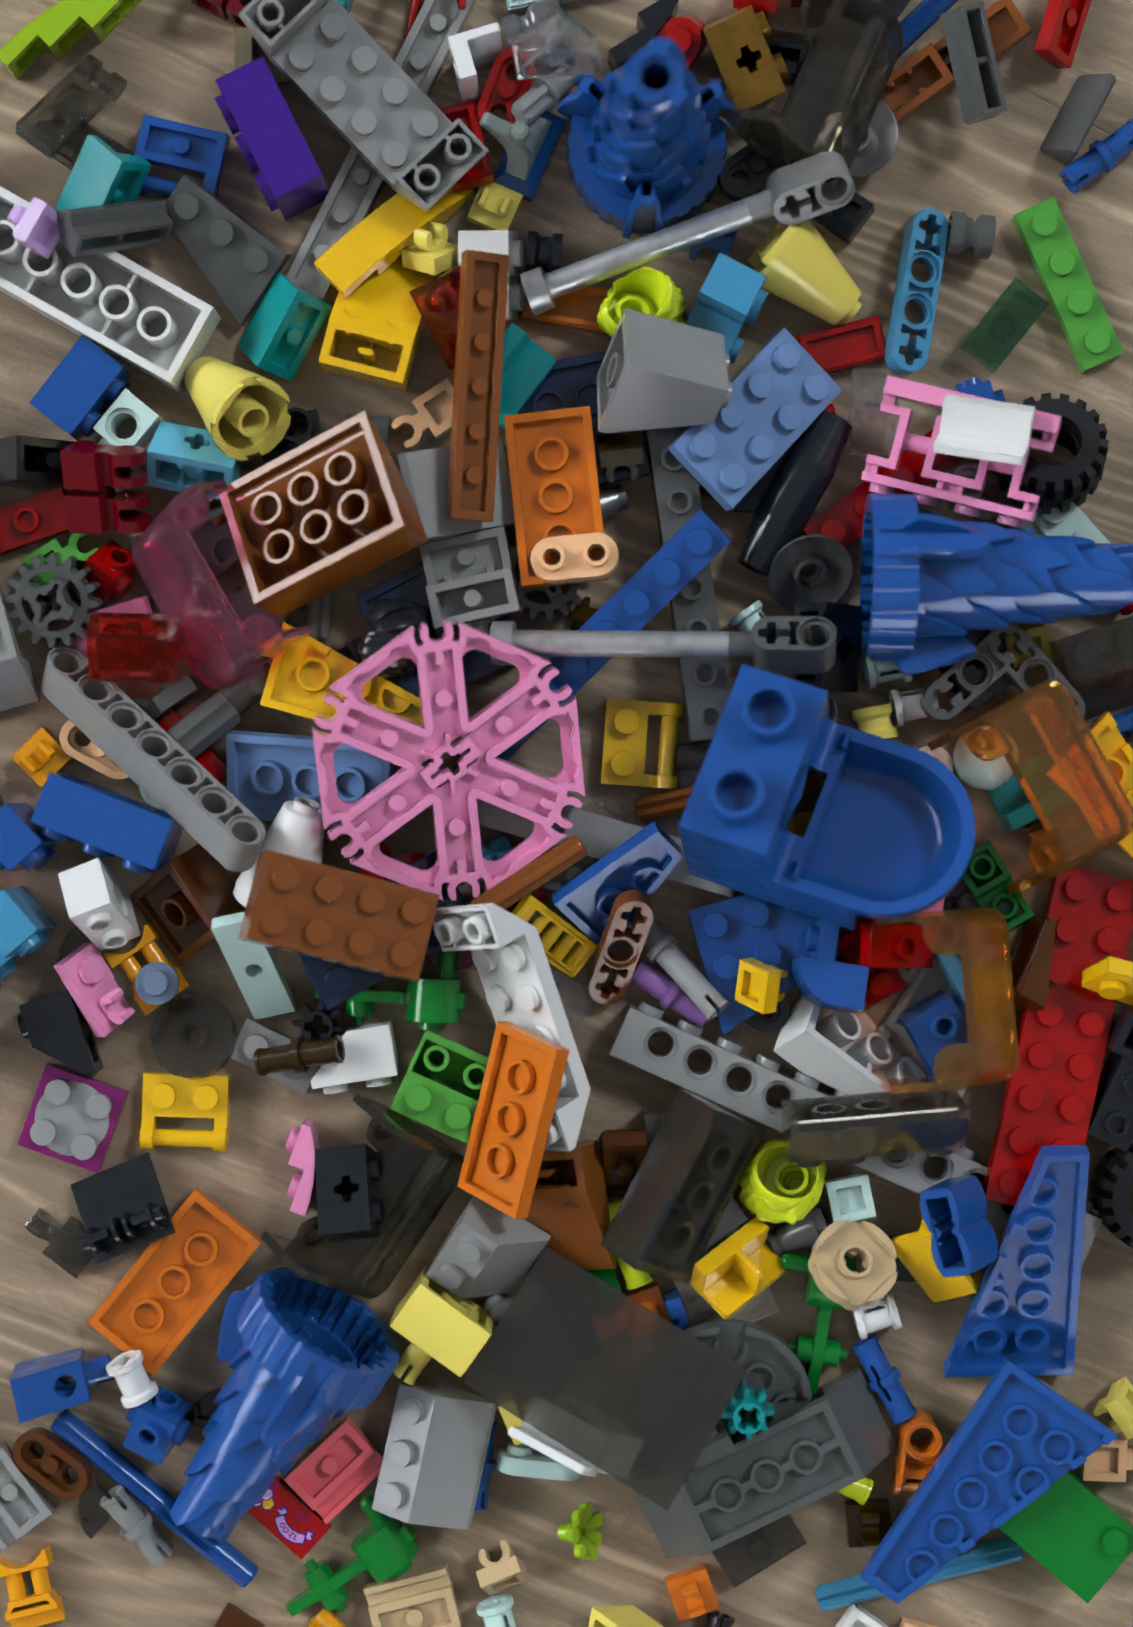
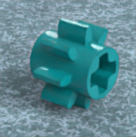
M746 1380L742 1381L741 1387L734 1391L726 1388L725 1394L728 1405L719 1406L721 1418L729 1419L727 1422L728 1433L732 1435L738 1430L745 1434L747 1440H751L752 1434L760 1430L768 1432L769 1429L765 1416L774 1415L775 1410L771 1402H764L767 1397L765 1388L761 1386L755 1391L748 1387Z

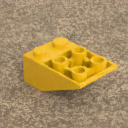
M398 257L380 275L374 271L347 298L338 292L328 321L318 361L322 370L327 373L406 393L436 276L402 267V258Z

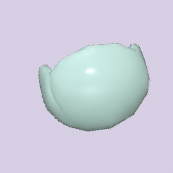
M978 722L965 729L959 735L953 750V766L960 780L972 788L993 790L1002 786L1003 783H1007L1014 774L1018 763V746L1011 732L996 722Z

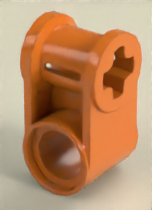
M920 1409L911 1418L898 1424L897 1447L893 1456L890 1473L891 1493L899 1495L901 1491L915 1492L941 1454L943 1445L942 1435L933 1417ZM919 1428L930 1430L929 1436L921 1442L910 1440L911 1434Z

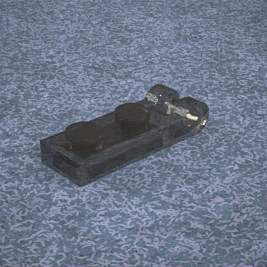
M89 54L16 123V134L52 159L110 101H116L122 95L126 88L127 80L116 72L110 74L102 68L103 63ZM94 82L98 86L95 88L90 83Z

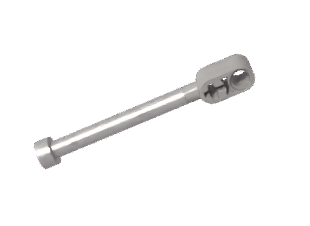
M835 151L818 153L772 172L766 181L765 191L545 274L540 266L521 273L522 285L530 307L535 315L556 308L555 298L775 216L783 224L794 225L841 208L852 199L855 192V185L845 159ZM837 177L832 182L824 183L829 178Z

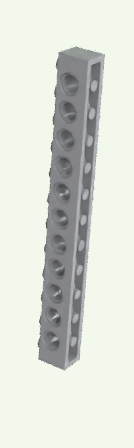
M641 1001L639 1007L632 1004L628 1005L608 1049L611 1056L918 1194L948 1178L967 1176L971 1173L981 1174V1186L983 1188L988 1165L974 1159L977 1152L955 1141L952 1142L949 1148L935 1141L938 1134L933 1131L925 1130L916 1125H913L912 1129L909 1130L896 1124L897 1116L874 1107L873 1112L857 1106L859 1099L836 1089L832 1095L818 1089L820 1082L806 1076L802 1072L797 1071L795 1077L780 1072L779 1069L782 1064L769 1057L758 1054L754 1060L740 1054L741 1045L721 1036L718 1037L717 1042L701 1036L703 1028L697 1027L695 1024L681 1018L677 1025L662 1018L663 1010L649 1003ZM663 1031L672 1037V1044L664 1053H655L648 1047V1040L655 1032ZM696 1049H704L711 1056L709 1065L700 1071L692 1070L687 1065L689 1054ZM735 1067H744L749 1071V1080L741 1088L730 1087L726 1081L727 1074ZM777 1084L786 1086L788 1097L784 1103L774 1106L766 1102V1093L771 1086ZM814 1102H822L827 1107L825 1118L818 1123L808 1122L805 1118L807 1107ZM853 1120L865 1122V1133L858 1140H848L845 1138V1127ZM891 1138H902L904 1140L903 1152L895 1158L886 1157L884 1155L886 1142ZM933 1155L942 1156V1169L935 1175L924 1174L923 1164L925 1160ZM986 1200V1219L992 1227L1004 1231L1013 1209L1004 1210L1001 1203ZM1086 1201L1082 1265L1103 1219L1091 1211L1094 1205Z

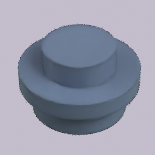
M151 962L145 965L137 974L135 982L139 997L152 1005H163L170 1002L176 996L180 984L175 969L163 962Z

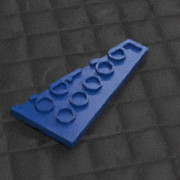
M748 894L687 911L706 979L724 999L729 1001V1005L723 1012H720L714 1006L718 1014L717 1018L722 1035H725L757 1013V1011L734 1000L740 959L755 958L763 963L774 965L787 971V977L780 979L779 991L783 993L796 986L792 973V960L799 956L810 957L811 951H805L806 932L808 926L814 925L815 920L818 918ZM873 918L876 924H886L892 920ZM838 949L836 950V957L840 955Z
M1086 1145L1041 1146L998 1242L997 1260L987 1266L979 1284L978 1292L974 1295L943 1364L945 1377L994 1376L1005 1358H1008L1033 1376L1074 1375L1090 1159Z
M1005 1358L860 1572L861 1579L898 1604L938 1574L940 1568L958 1554L967 1552L976 1545L978 1539L993 1528L997 1529L1049 1490L1052 1483L1069 1470L1078 1468L1087 1461L1086 1458L1104 1444L1107 1446L1119 1436L1116 1432L1008 1358Z

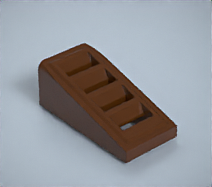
M1051 918L1029 922L1024 925L997 993L999 1000L1020 1012H1024L1027 1009L1030 1011L1044 1010L1046 1005L1057 923Z

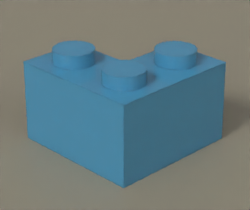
M719 252L685 324L724 334L725 353L730 355V363L734 364L745 340L738 337L745 322L753 326L765 303L768 292L762 290L767 276Z
M24 886L0 891V982L19 967L15 962L17 958H22L29 952L32 955L52 939L48 932L57 925Z

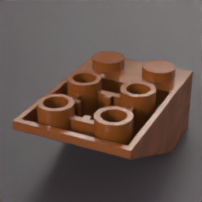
M599 1139L577 1141L576 1148L570 1152L544 1151L528 1218H524L551 1235L548 1243L532 1264L535 1273L615 1269L617 1267Z

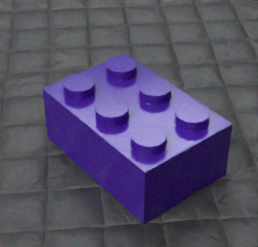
M263 56L216 79L222 94L215 97V100L232 134L235 135L241 132V134L234 138L252 174L259 170L261 171L254 178L271 212L280 209L286 221L324 202L329 191L323 175Z

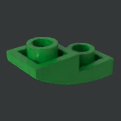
M988 840L973 849L970 863L961 881L968 893H972L975 899H977V903L989 922V928L993 930L994 936L998 940L1034 919L1035 915L1012 881V874L991 842Z

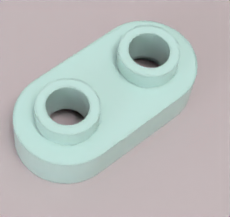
M509 1441L507 1447L498 1450L496 1469L501 1473L559 1481H574L581 1478V1474L524 1443L514 1446L513 1441Z

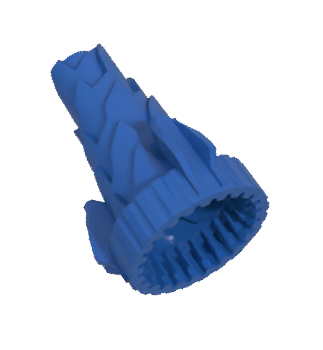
M662 37L653 38L645 48H641L637 53L633 54L625 65L607 74L602 81H598L593 74L585 72L579 74L574 79V83L578 87L577 92L570 93L559 102L557 112L569 118L570 131L567 140L568 170L570 178L574 180V189L577 195L584 200V205L591 213H596L604 223L615 225L617 229L622 230V237L629 240L633 232L654 233L686 221L691 217H696L703 210L705 203L710 202L715 194L716 186L719 185L727 154L726 126L740 120V113L737 107L730 100L725 99L724 91L727 86L719 78L710 80L705 86L698 85L693 73L688 71L685 55L674 40Z
M869 494L867 496L863 516L860 560L862 652L871 661H892L904 675L923 673L952 665L964 658L975 657L976 646L963 636L968 635V630L1008 629V625L1012 623L1056 624L1058 623V617L1108 614L1120 610L1127 604H1133V544L1094 543L1091 539L1078 536H1036L1035 529L1002 528L988 522L955 521L947 518V514H936L918 508L914 494Z
M278 1267L258 1275L252 1286H247L245 1290L233 1291L226 1302L222 1315L216 1355L221 1362L232 1360L228 1367L234 1370L214 1399V1403L219 1406L204 1427L202 1436L205 1440L184 1475L189 1477L181 1487V1491L170 1511L171 1518L176 1526H187L198 1535L206 1538H216L219 1543L226 1541L244 1513L250 1510L263 1497L280 1472L284 1475L289 1472L303 1449L312 1441L317 1442L331 1419L334 1420L342 1417L348 1411L359 1409V1407L365 1408L375 1400L397 1367L400 1354L397 1352L399 1349L397 1342L387 1326L368 1305L360 1301L348 1290L340 1287L337 1283L299 1268Z

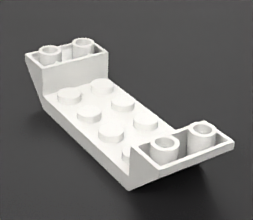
M494 903L436 908L433 925L442 952L471 950L472 959L478 970L486 994V1000L491 1008L496 1025L497 1021H510L569 1049L544 1151L570 1152L576 1148L591 1088L537 927Z

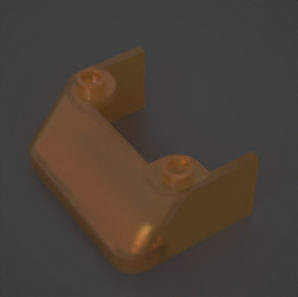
M1046 680L963 720L927 743L932 751L962 736L970 752L981 760L992 761L1004 755L1044 826L1046 832L1033 839L1029 846V857L1034 868L1007 887L1011 895L1063 874L1120 842L1133 832V807L1068 690L1056 681Z
M978 907L922 911L914 915L893 919L874 918L875 924L922 921L923 939L927 947L940 955L961 954L968 1043L951 1044L943 1047L934 1058V1076L887 1079V1088L890 1094L958 1090L1003 1082L1011 1078L1018 1068L1019 1055L1009 931L1003 914L993 908Z

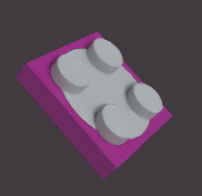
M49 1062L44 1068L17 1145L99 1173L103 1167L129 1091Z

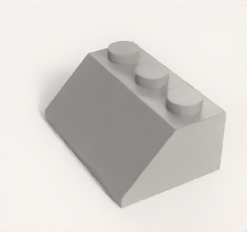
M426 1376L417 1378L413 1386L400 1382L372 1510L407 1524L460 1530L470 1529L498 1402Z

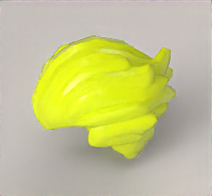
M644 266L631 270L613 282L612 287L606 293L607 297L600 304L599 312L596 315L599 328L610 337H613L624 309L685 324L686 322L681 315L686 312L687 305L685 304L681 289L675 286L674 281L671 280L669 275Z
M782 1139L768 1141L757 1149V1153L748 1161L739 1176V1186L742 1187L739 1199L743 1203V1207L749 1210L751 1215L757 1216V1219L760 1221H767L773 1224L786 1222L793 1225L797 1221L803 1220L819 1202L825 1185L826 1163L813 1152L795 1148V1145L790 1141Z

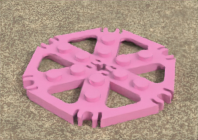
M444 620V633L440 638H430L427 624L420 623L418 631L422 642L416 644L414 638L415 628L412 625L330 685V690L337 691L345 697L341 700L332 693L324 694V702L335 706L336 713L331 718H324L316 714L314 717L315 723L323 729H330V732L318 731L312 727L324 830L330 824L341 820L342 822L335 823L330 827L327 832L328 837L331 841L341 834H347L351 837L350 843L341 849L342 855L345 858L352 857L361 848L362 850L355 857L349 859L350 864L405 886L439 894L440 900H443L441 894L442 884L446 883V891L452 901L456 900L455 891L458 884L462 882L469 883L473 898L478 897L480 894L478 879L483 878L484 892H486L566 837L567 833L565 831L558 830L552 825L556 822L562 828L572 829V821L562 817L561 810L566 805L581 808L583 803L576 795L567 793V791L579 792L585 796L577 699L573 694L567 701L561 704L558 703L568 698L572 693V689L568 684H565L558 690H550V680L559 674L556 667H548L538 676V673L545 666L551 664L549 660L457 620L458 635L456 639H453L454 629L448 620ZM476 649L516 666L519 671L517 683L468 719L462 662L464 654ZM400 658L413 660L417 666L423 725L366 702L362 696V689L365 683ZM547 719L557 722L560 733L562 769L556 776L544 777L497 757ZM461 736L459 740H457L451 745V742ZM347 744L402 768L356 802L347 803L338 796L333 755L337 747ZM448 752L451 756L457 753L461 755L456 761L459 766L456 771L452 772L449 768L441 771L438 768L443 764L440 757L443 753ZM429 758H432V759H431L429 762H427L425 765H422V763H424L426 760H428ZM476 798L531 820L534 825L532 834L497 860L485 859L482 856ZM432 805L437 860L431 868L425 870L418 869L388 857L380 851L379 844L381 841Z

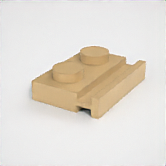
M447 1563L405 1573L395 1580L389 1577L381 1582L374 1581L364 1584L363 1591L367 1599L372 1627H462V1619L453 1584L450 1580Z

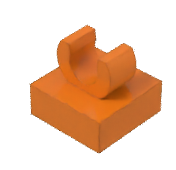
M705 1563L665 1576L666 1585L679 1622L720 1609Z

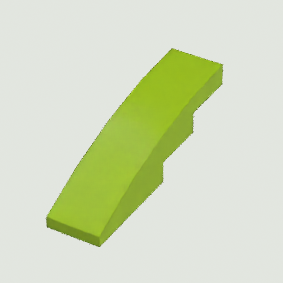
M60 0L29 22L0 49V61L18 80L46 50L50 51L60 61L88 31L102 42L142 0Z

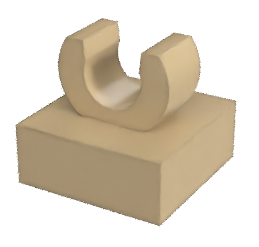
M505 1540L500 1541L503 1553L501 1559L497 1562L490 1561V1556L484 1548L479 1550L478 1553L479 1561L485 1568L475 1572L481 1589L490 1596L530 1580L524 1562L514 1555L512 1547Z

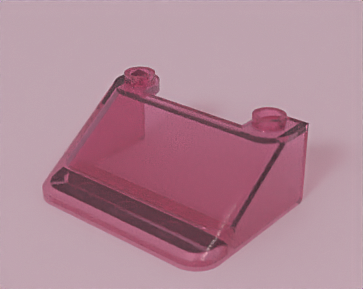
M224 480L194 483L176 495L137 538L131 551L135 568L198 677L206 686L213 689H222L232 685L312 633L308 625L284 631L279 622L267 614L252 615L241 622L190 534L206 522L209 516V502L229 489Z

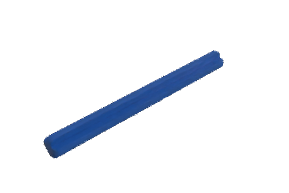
M65 1409L57 1416L50 1427L56 1435L84 1456L114 1483L122 1485L125 1492L240 1587H246L253 1580L258 1571L257 1565L228 1541L219 1543L216 1538H206L198 1535L187 1526H176L170 1515L176 1498L72 1412Z

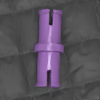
M645 959L640 961L634 970L630 983L635 984L658 999L660 1007L665 1010L670 1007L697 1027H701L706 1021V1016L676 982L647 963Z

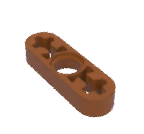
M624 891L616 897L587 976L589 994L598 1003L614 1004L620 1001L627 992L654 918L652 902L649 896L642 891ZM633 907H639L640 912H636L632 918L631 929L627 927L626 912H631ZM617 940H625L632 945L631 950L623 955L611 953L608 947ZM609 967L613 968L614 982H610L607 987L600 986V983H605L607 980Z

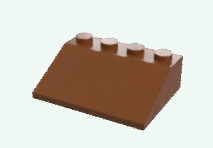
M365 410L218 490L253 603L279 617L302 607L428 541L415 501L373 420Z

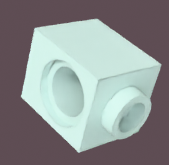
M125 388L93 429L103 436L98 442L99 445H136L146 448L152 441L160 421L164 420ZM126 419H135L137 424L135 433L127 439L119 438L117 430L120 423Z

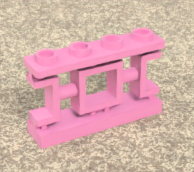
M887 375L883 390L884 398L879 411L884 414L900 417L889 459L867 454L866 466L864 471H862L861 480L870 483L868 491L878 494H895L897 489L913 493L918 504L935 508L938 500L954 503L953 512L979 518L982 510L998 514L996 523L1022 529L1024 521L1034 523L1041 497L1019 490L1030 450L1034 449L1053 454L1062 423V416L1035 410L1032 431L1042 433L1043 436L1042 440L1031 438L1029 451L1023 464L1014 465L980 459L976 477L973 480L934 470L938 453L933 452V445L939 434L941 416L937 415L931 438L909 433L913 410L897 406V402L899 399L942 410L946 394L980 399L986 398ZM903 449L925 454L926 458L921 476L938 481L937 486L932 488L879 475L880 467L898 471ZM988 470L1013 476L1007 498L1024 502L1023 509H1018L965 496L963 493L965 488L982 492Z

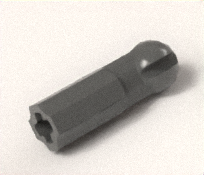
M258 660L249 663L241 672L240 681L223 694H213L166 732L193 758L197 757L240 723V715L256 702H261L271 662Z

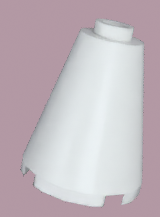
M296 797L294 801H286L265 833L254 865L249 870L241 872L235 882L233 895L245 908L261 852L271 850L322 864L325 830L319 803L306 797Z

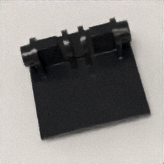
M149 1152L70 1185L85 1229V1234L79 1238L80 1244L85 1252L92 1251L96 1265L176 1233Z

